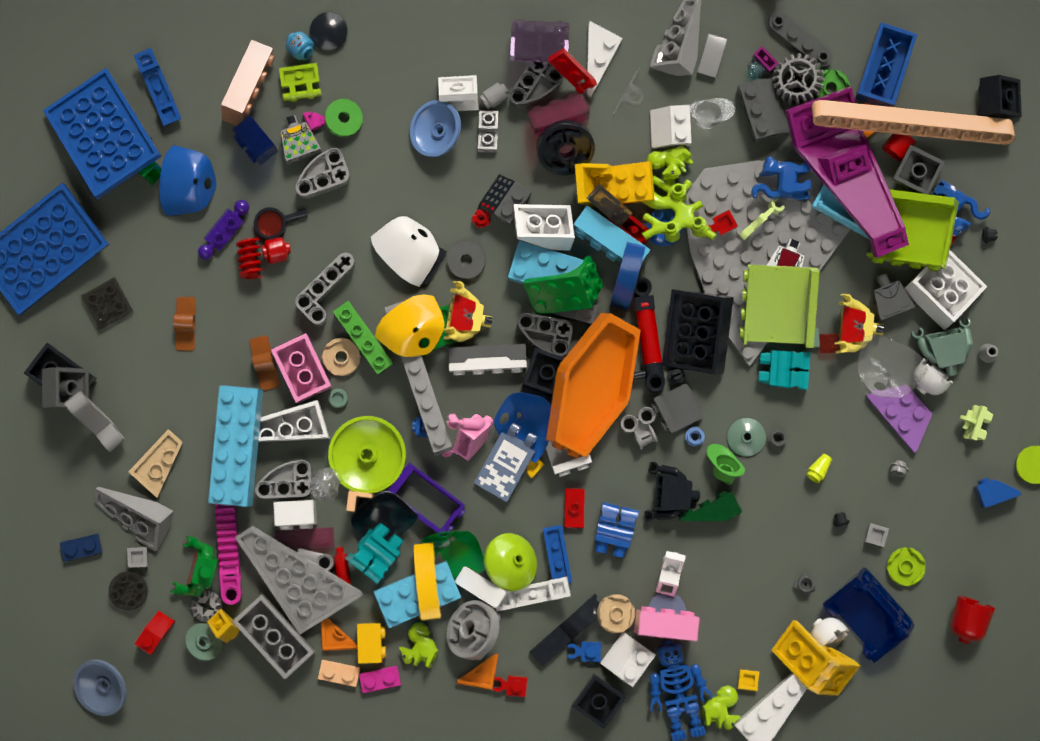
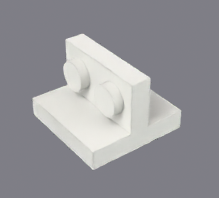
M477 75L438 77L439 102H448L457 111L478 110Z

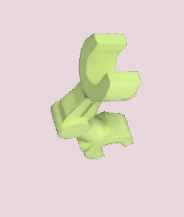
M773 199L768 204L769 210L759 215L739 235L744 240L747 239L768 219V216L772 213H781L785 206L776 207L775 202L778 199Z

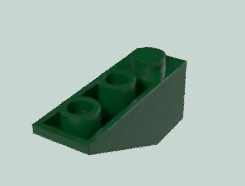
M725 490L716 495L717 499L711 503L708 499L698 504L699 509L693 511L691 508L683 512V517L679 520L680 522H725L742 513V510L733 493L727 494Z

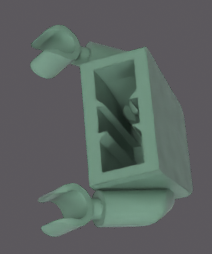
M960 318L957 322L958 328L925 335V338H923L924 332L922 328H919L920 336H916L914 331H912V338L918 340L917 344L922 355L931 364H936L938 368L945 367V372L948 376L957 374L956 365L966 361V356H968L973 345L971 330L968 329L971 324L969 318L965 320L966 325L961 323Z

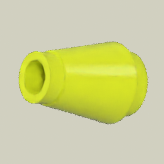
M822 454L807 469V477L815 483L823 481L832 458Z

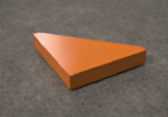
M328 617L321 621L322 651L358 649V645Z
M495 653L458 679L457 684L492 690L498 654Z

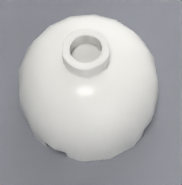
M923 358L914 372V380L918 384L916 388L924 395L926 393L931 395L944 393L952 385V380L947 381L949 377L935 364L928 365L926 363L928 360Z
M820 618L813 623L811 635L822 646L835 649L847 637L848 634L846 632H849V629L838 619L826 618L822 620Z

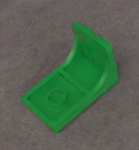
M586 256L579 267L568 273L529 278L523 282L536 315L592 308L603 287L602 279L598 276L596 264L592 261L591 256Z

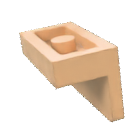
M349 491L346 510L355 512L359 507L360 497L371 499L376 495Z

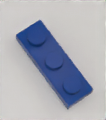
M562 525L543 528L552 580L567 577L568 583H571L572 577Z

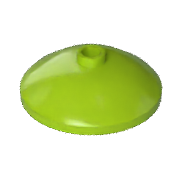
M505 533L495 537L488 544L484 555V564L489 578L495 585L506 591H519L531 584L537 572V558L534 549L526 539L517 534Z

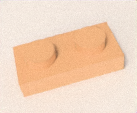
M322 659L318 679L356 687L360 667Z

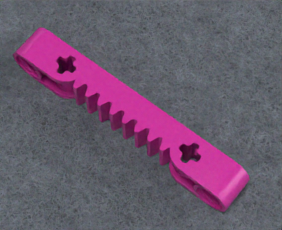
M214 503L221 597L225 603L233 605L239 603L243 598L239 543L235 538L238 535L236 506ZM231 589L237 593L235 600H230L227 596L228 591Z

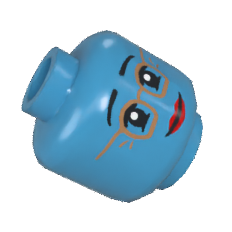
M291 33L287 37L286 50L295 59L306 60L313 54L314 43L305 33Z

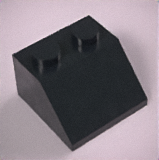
M1003 75L979 78V109L981 116L993 118L1022 117L1020 79Z

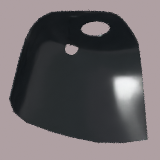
M385 491L359 506L351 518V524L359 540H361L369 529L374 530L381 523L390 530L383 538L388 542L393 534L398 537L402 536L416 522L418 514L400 497L392 492ZM371 503L367 508L362 509L366 504ZM378 503L379 507L374 508V506Z

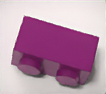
M763 46L753 54L754 59L768 74L778 65V62Z

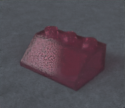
M573 93L562 101L556 99L550 101L547 106L541 107L539 105L531 108L528 112V119L535 138L539 137L548 126L558 121L572 120L580 123L589 120L590 109L584 96Z

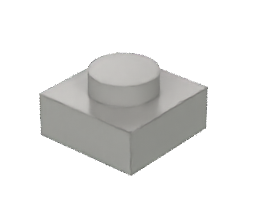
M869 523L864 542L884 547L889 528Z
M148 547L127 548L128 568L148 567Z

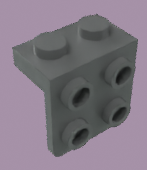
M687 384L654 398V403L651 404L656 415L660 414L663 420L660 423L664 431H668L669 434L703 418V413Z

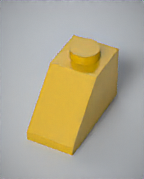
M221 608L207 621L214 635L225 643L236 638L240 631L232 622L233 619Z

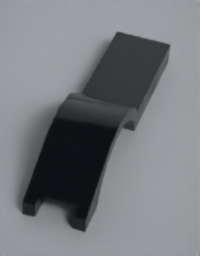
M593 594L572 615L529 651L542 666L597 619L599 602L596 600V594Z

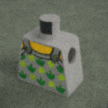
M296 115L285 118L288 128L281 131V137L287 164L322 152L306 122L299 124Z

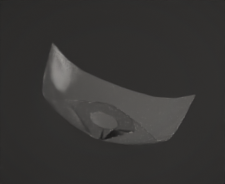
M864 336L858 360V373L863 383L876 396L901 398L908 395L928 371L925 361L918 353L897 341L884 336ZM919 370V376L915 378V374ZM884 373H890V378L884 376ZM881 382L885 384L886 389L879 391L875 388L874 384Z

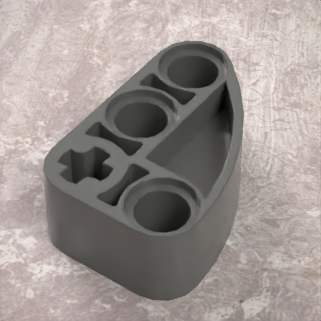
M542 56L533 57L510 92L511 105L515 108H522L543 101L557 90L563 81V76L548 62V59ZM535 63L537 65L542 63V69L540 67L538 70L535 69ZM556 72L560 75V78L552 80L550 74ZM526 78H531L534 83L531 86H526L523 81ZM521 94L523 100L516 102L513 100V96Z
M523 313L518 317V328L535 348L561 357H565L568 354L573 331L572 324L569 321L531 313ZM523 318L531 320L532 323L529 327L521 325L520 322ZM543 321L548 322L550 329L547 331L541 330L539 327L540 323ZM563 325H566L567 329H569V332L566 331L565 334H561V331L558 330V328H562ZM563 344L566 350L564 353L559 354L555 351V346Z

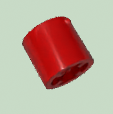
M891 134L882 148L892 158L902 162L910 145L914 146L916 141L910 135Z

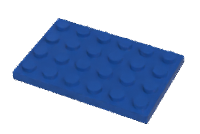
M107 68L43 110L97 200L162 157Z
M61 183L0 232V291L18 315L26 312L110 245L64 183Z

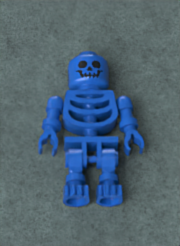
M674 639L662 641L663 645L657 648L660 665L666 668L660 669L659 675L657 673L650 675L651 691L649 693L652 695L650 710L653 712L652 707L655 701L659 704V711L661 712L662 710L659 695H661V690H659L660 683L661 688L665 692L676 693L675 699L664 701L666 706L675 704V706L666 708L668 718L671 719L672 723L670 727L673 729V732L670 733L671 741L687 739L686 731L681 730L682 723L679 722L681 712H686L687 715H690L691 720L689 722L692 728H689L691 737L705 735L704 725L700 726L701 718H698V703L687 702L696 700L697 695L684 696L683 691L688 690L693 685L694 676L696 680L695 686L699 688L701 700L705 702L703 699L704 690L706 693H709V698L712 699V693L705 684L707 683L706 679H703L701 669L697 664H693L690 668L687 664L681 665V662L684 661L681 643L674 642ZM687 672V674L684 677L680 678V675ZM664 677H672V680H665ZM689 679V682L682 687L681 683ZM664 683L673 685L674 689L666 688ZM684 702L685 707L680 708L679 703Z

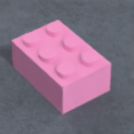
M306 333L271 350L297 404L333 388Z
M642 606L641 610L636 609L634 633L697 641L699 617L694 616L695 612L680 610V614H675V610L661 608V612H657L656 608Z

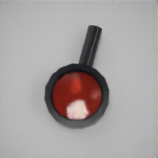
M267 207L256 214L254 228L263 239L278 238L284 234L288 222L308 217L305 209L284 215L276 208Z

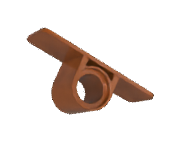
M195 297L177 298L176 314H174L173 321L174 331L176 332V350L193 351L195 349Z
M264 335L250 339L249 342L253 355L252 361L255 372L258 375L260 388L263 391L278 388L280 384L268 336Z

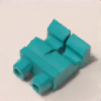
M772 350L771 353H761L759 364L770 366L769 372L759 371L758 382L768 384V387H798L799 390L807 391L809 372L805 371L810 369L811 352L796 353L795 351ZM799 368L801 371L794 372L790 371V369Z
M381 523L374 530L369 529L367 531V534L357 545L356 554L350 553L345 557L347 561L377 584L383 578L384 572L394 562L396 556L398 557L401 553L398 549L403 543V540L393 534L388 542L383 539L390 530Z

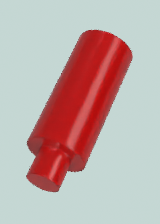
M337 547L336 555H333L336 576L351 585L349 563L345 559L347 554H344L343 547Z

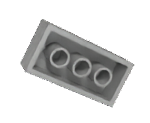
M264 594L260 595L232 621L284 679L293 674L315 653V650Z

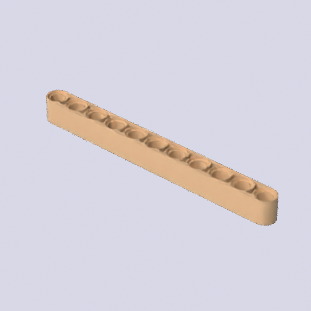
M826 100L815 101L811 106L813 123L822 127L1002 145L1011 144L1015 140L1013 123L1009 119Z

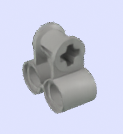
M650 407L642 408L637 415L638 419L632 415H626L620 421V428L623 432L634 433V438L640 450L649 443L658 442L656 434L650 426L656 416L655 411ZM643 411L651 413L652 418L650 421H644L641 418ZM626 419H631L634 422V427L630 430L624 427L623 423Z

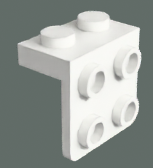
M548 441L546 450L554 475L565 476L570 474L571 469L577 468L580 471L589 468L588 464L592 463L589 454L587 457L578 456V458H574L567 454V450H558L552 447V443Z

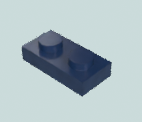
M99 534L60 542L64 562L103 553Z

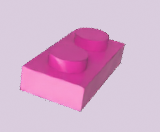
M398 666L359 674L363 693L401 685Z

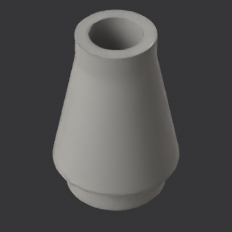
M992 344L982 345L978 352L979 358L986 363L993 362L998 355L997 347Z

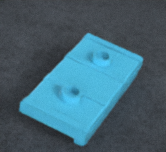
M823 184L811 207L869 239Z

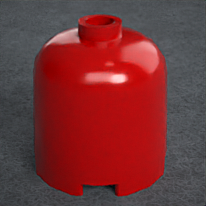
M958 595L950 621L951 632L959 637V642L969 644L970 641H981L986 636L996 608L989 604L986 606L978 604V600Z

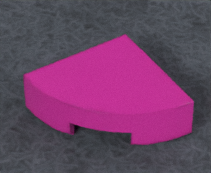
M314 112L303 113L311 132L326 125L324 116Z

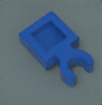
M581 641V647L575 644H568V647L575 649L573 655H567L568 658L574 659L577 656H581V661L601 662V642Z

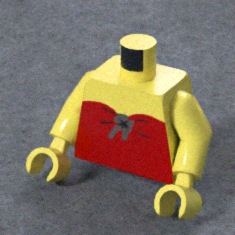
M453 281L456 288H451L450 292L457 294L451 297L447 325L444 328L448 336H444V339L463 342L473 338L480 331L481 326L490 328L493 318L483 315L484 305L480 304L479 300L464 288L463 282Z
M840 294V296L844 297V302H838V304L845 306L841 308L839 341L835 342V345L838 344L840 346V350L835 352L837 354L844 352L855 353L865 348L872 341L873 334L883 335L884 324L874 323V314L870 313V309L860 301L853 299L849 294Z

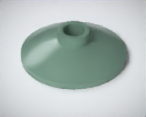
M742 418L730 426L727 433V441L732 451L736 454L746 457L753 456L763 448L766 434L758 421L751 418ZM745 433L750 434V440L744 439Z
M199 623L192 626L185 636V645L188 652L198 660H213L222 650V640L214 635L208 624Z

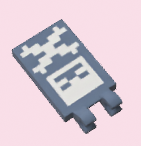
M515 423L510 426L507 434L503 432L500 434L474 481L476 485L505 502H509L536 451L531 448L538 438L536 435L529 433L525 442L518 439L516 436L521 427Z

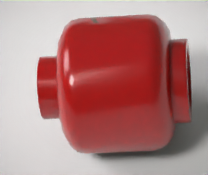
M281 237L268 239L262 246L264 260L270 264L285 262L288 258L287 254H291L289 242L285 243Z

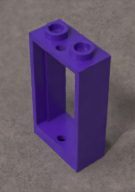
M409 462L388 492L396 495L411 474L415 472L458 505V507L441 529L414 508L412 509L418 514V518L437 533L450 532L454 527L452 522L455 518L459 520L466 510L463 509L465 504Z

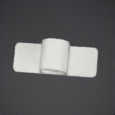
M463 567L455 580L456 584L494 608H498L506 595L503 589L468 567Z

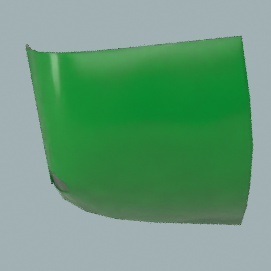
M469 531L439 532L423 538L421 544L434 543L435 560L438 552H440L443 560L447 561L453 578L458 577L463 567H468L475 573L486 570L480 544L475 535ZM441 534H451L448 536H439ZM454 537L455 540L450 541L448 538Z

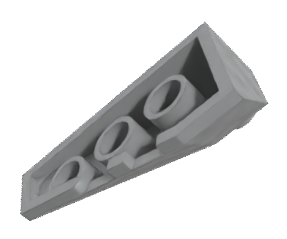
M683 0L673 17L674 23L672 27L664 33L666 36L661 45H657L654 50L650 64L652 69L675 76L693 74L698 56L701 0Z
M102 487L96 488L94 503L111 518L116 517L122 522V527L126 531L130 529L137 535L136 540L157 551L171 527L173 511L158 502Z

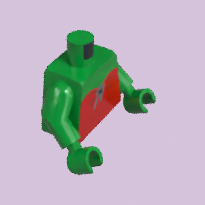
M185 536V538H188V544H183V546L195 548V555L187 584L184 586L173 582L172 584L176 585V588L170 592L179 596L184 594L198 597L211 586L217 558L212 546L198 541L196 537Z

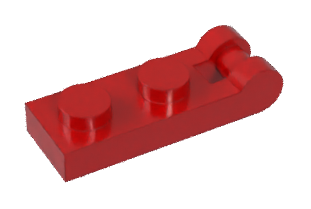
M564 48L549 56L548 62L575 87L578 94L581 95L586 92V89H592L597 86L595 78Z

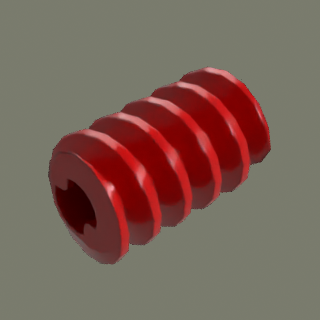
M247 238L236 243V247L241 248L237 250V255L241 256L237 258V262L242 263L238 266V269L243 271L239 273L240 278H263V276L258 275V272L263 271V268L257 267L262 261L256 260V257L261 256V253L255 252V250L261 248V246L255 245V242L260 240L259 238Z

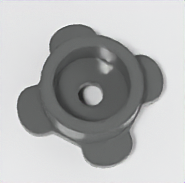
M803 572L800 579L794 582V587L800 589L805 596L810 595L813 587L817 586V581L809 577V574Z

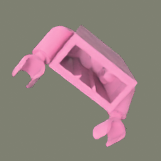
M451 414L448 416L450 421H446L448 426L452 430L459 429L453 450L442 453V456L446 458L455 453V455H460L469 461L487 441L493 420L488 415L482 418L478 414L471 418L458 420L455 414Z

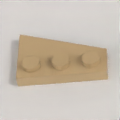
M168 429L129 470V473L155 497H158L183 441Z

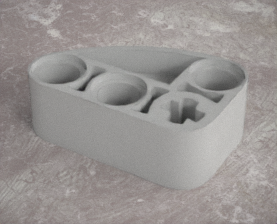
M336 148L329 149L315 157L306 166L296 184V191L301 198L309 199L349 183L350 174L341 151ZM338 154L340 156L339 161L331 162V155ZM342 172V174L345 175V179L340 180V178L336 177H338V173ZM322 178L328 180V184L325 187L318 185V181ZM309 185V192L301 193V186Z
M295 460L274 468L256 485V495L262 499L308 497L313 492L311 464L305 460ZM300 464L307 465L308 471L305 474H299L298 466ZM302 483L309 487L308 490H305L306 493L304 494L299 490V486H302ZM282 484L289 486V492L285 495L279 492V487ZM268 485L270 488L269 493L265 496L261 495V486Z

